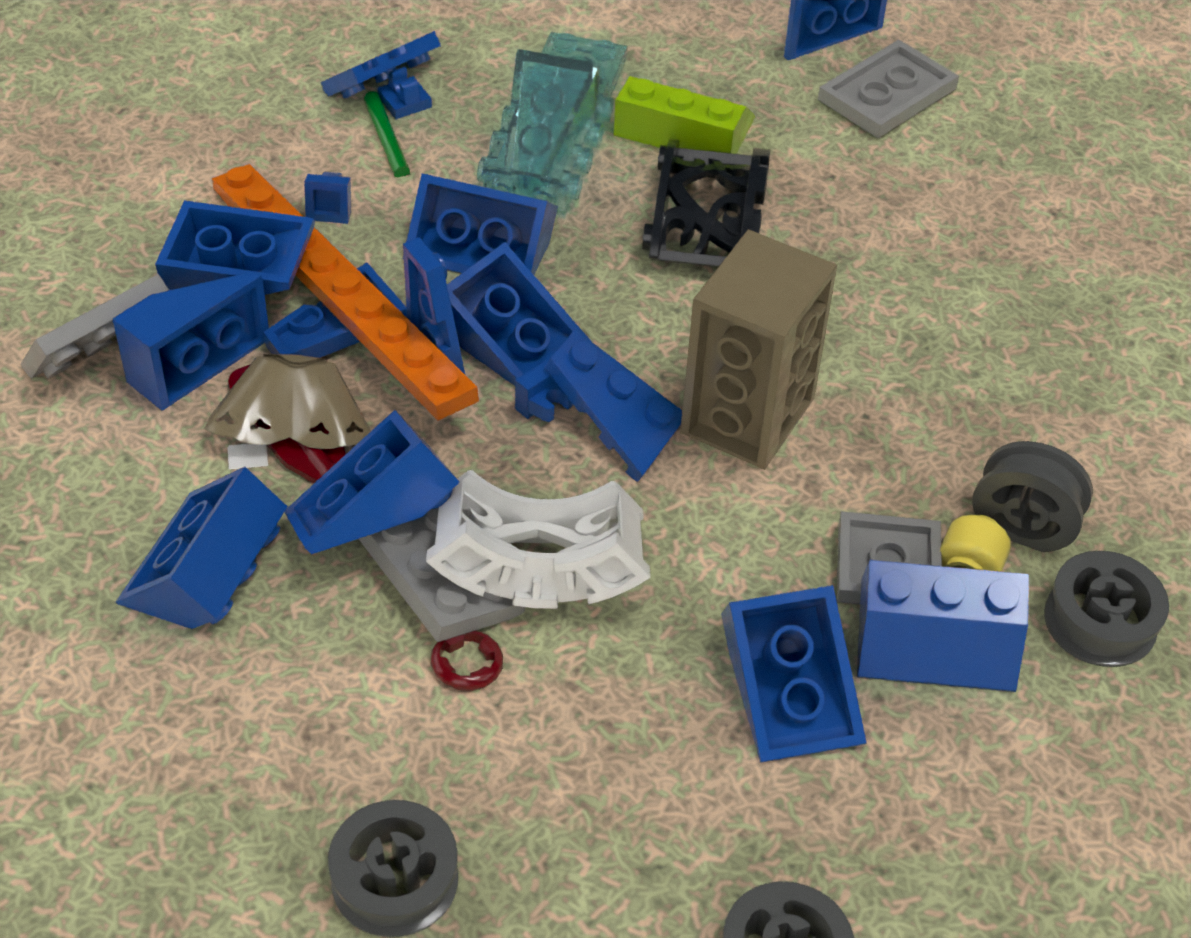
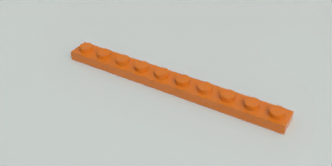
M250 164L234 167L227 173L212 178L214 190L229 207L303 216ZM314 227L295 274L298 279L437 421L479 402L478 387Z

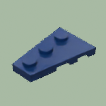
M435 31L320 83L328 96L341 92L345 99L365 90L366 88L363 84L365 80L374 77L378 84L389 79V72L396 70V66L406 62L409 69L431 60L428 52L440 47L441 44Z
M420 237L403 243L407 318L465 374L446 283V265L440 254L437 252L432 253Z
M368 262L357 268L407 317L406 306ZM321 301L315 305H302L263 332L265 345L271 354H294L320 358L360 342Z
M576 329L573 330L545 366L547 372L579 412L587 413L602 433L599 435V438L609 451L615 449L628 465L625 472L638 482L681 425L682 410Z

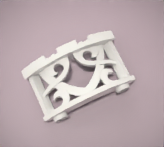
M468 470L457 478L460 483L453 488L449 499L439 507L435 545L427 550L426 562L456 585L482 597L485 591L496 596L512 599L513 606L557 609L558 602L578 601L587 598L588 604L596 603L626 592L651 578L650 566L643 560L640 521L644 518L643 509L616 481H610L602 487L579 496L563 499H535L504 491L490 484L474 471ZM510 543H554L565 547V549L557 553H537L519 550Z

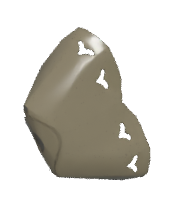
M263 354V356H257L212 412L204 428L211 433L231 437L245 444L269 445L290 437L304 446L315 449L355 446L371 432L335 363L327 362L323 358L294 354ZM229 413L234 424H229L225 420L217 422L216 419ZM259 418L265 424L271 426L270 429H264L262 427H258L254 430L250 429V427L253 426ZM322 422L325 429L329 431V434H324L322 431L310 432L309 429L316 427ZM354 422L363 432L354 430L349 433L346 429Z

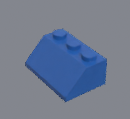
M421 173L406 242L420 237L432 253L437 252L440 254L447 270L459 273L466 271L505 242L535 275L550 243L558 206L540 199Z
M242 467L190 492L115 603L190 629L207 623L216 624L230 611L233 605L230 597L237 586L244 583L255 571L257 563L254 559L260 550L272 542L279 533L280 526L277 523L288 506L246 467Z
M869 560L861 579L857 677L1016 692L1028 629L1029 574Z

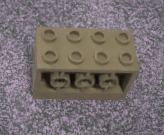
M747 230L693 298L680 433L761 469H766L815 398L837 264L752 230Z

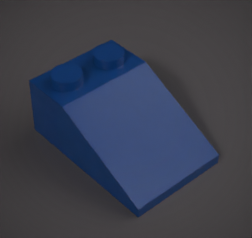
M791 0L784 57L789 61L883 28L887 0Z
M184 200L155 263L157 274L160 275L169 290L257 271L262 275L265 295L289 290L314 229V218Z
M505 242L447 284L459 346L514 386L517 378L552 357L574 329L589 339Z
M257 271L152 294L114 317L113 324L126 382L163 411L264 344L263 332L269 328L262 275Z
M394 410L285 510V514L304 548L309 553L315 554L421 518L429 510L442 506L451 496L453 488L460 482L434 450Z
M834 586L730 602L721 613L729 656L760 763L867 744Z

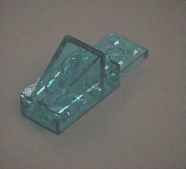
M550 32L541 53L518 49L515 57L511 104L505 105L502 113L501 128L499 131H493L489 154L487 157L482 156L478 165L477 180L483 182V187L548 201L558 206L556 217L565 219L572 201L578 200L580 197L583 174L590 172L593 161L594 147H600L604 122H610L614 106V98H611L627 59V46L615 44L608 40H593L577 37L569 33Z

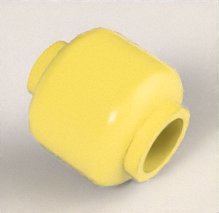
M963 515L951 523L941 543L942 566L1002 572L1010 553V538L1005 529L988 516Z

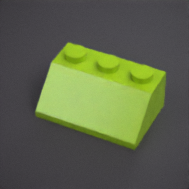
M629 76L615 99L614 136L660 148V145L667 146L670 139L679 140V148L737 154L755 119V115L747 106L732 103L726 99H717L693 93L687 89H678L655 83L648 79Z

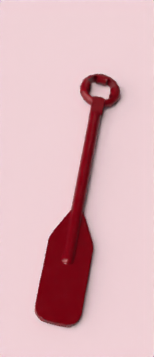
M250 364L230 374L228 378L229 391ZM260 418L254 424L256 429L258 427L264 429L271 428L270 425L265 424ZM322 422L316 427L309 429L310 432L322 431L324 434H329V431L325 429ZM290 437L268 445L282 465L312 483H315L345 456L344 446L334 449H315L304 446ZM475 630L437 642L431 651L430 664L435 676L446 686L456 690L474 691L487 687L498 678L503 669V653L498 643L489 635ZM464 641L479 643L478 650L484 655L486 661L494 660L490 668L484 666L478 671L471 672L470 676H462L456 674V669L450 665L446 657L441 656L444 651L452 653L464 647Z

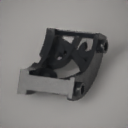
M670 139L667 146L660 145L658 170L661 171L654 220L653 224L645 223L642 243L643 250H650L649 259L719 267L726 257L706 255L709 242L730 253L748 229L760 234L762 213L760 209L754 208L755 204L764 205L771 149L753 148L752 155L683 149L679 148V140ZM705 177L716 178L723 187L735 192L724 195L716 200L709 213L699 206L685 189L690 183ZM669 198L672 199L676 207L668 209ZM733 211L737 213L738 216L730 217L727 215L726 212ZM724 213L721 223L720 221H718V219ZM674 228L683 231L680 235V246H684L691 241L695 229L701 236L694 252L687 253L667 250L666 238L668 233Z

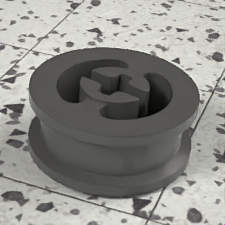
M1012 442L999 447L988 458L984 467L983 477L974 490L972 505L975 515L988 516L1004 528L1010 541L1041 552H1050L1067 547L1078 537L1083 524V515L1088 510L1092 501L1093 485L1083 466L1066 452L1039 442Z
M1088 551L1075 555L1062 565L1054 581L1053 589L1045 603L1044 617L1048 631L1062 649L1075 658L1097 666L1120 667L1141 660L1152 650L1157 635L1167 620L1169 599L1158 577L1139 561L1111 551ZM1076 594L1086 595L1081 608L1075 600L1074 596ZM1132 609L1139 622L1137 624L1127 622Z
M385 800L370 804L349 816L338 828L331 841L328 854V868L334 901L341 914L352 925L366 933L381 937H402L418 933L433 925L446 913L457 892L459 880L458 854L454 835L441 816L424 805L406 800ZM391 842L392 857L399 871H403L406 895L397 896L396 878L391 866L385 864L383 843ZM366 853V858L362 861H359L360 858ZM426 875H431L427 882L419 888L421 879Z
M778 881L756 886L744 893L731 907L725 920L722 937L748 938L752 934H759L762 938H808V934H810L812 938H854V934L846 915L827 895L804 884Z

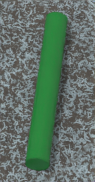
M375 91L366 93L364 102L394 177L410 175V169L379 94Z

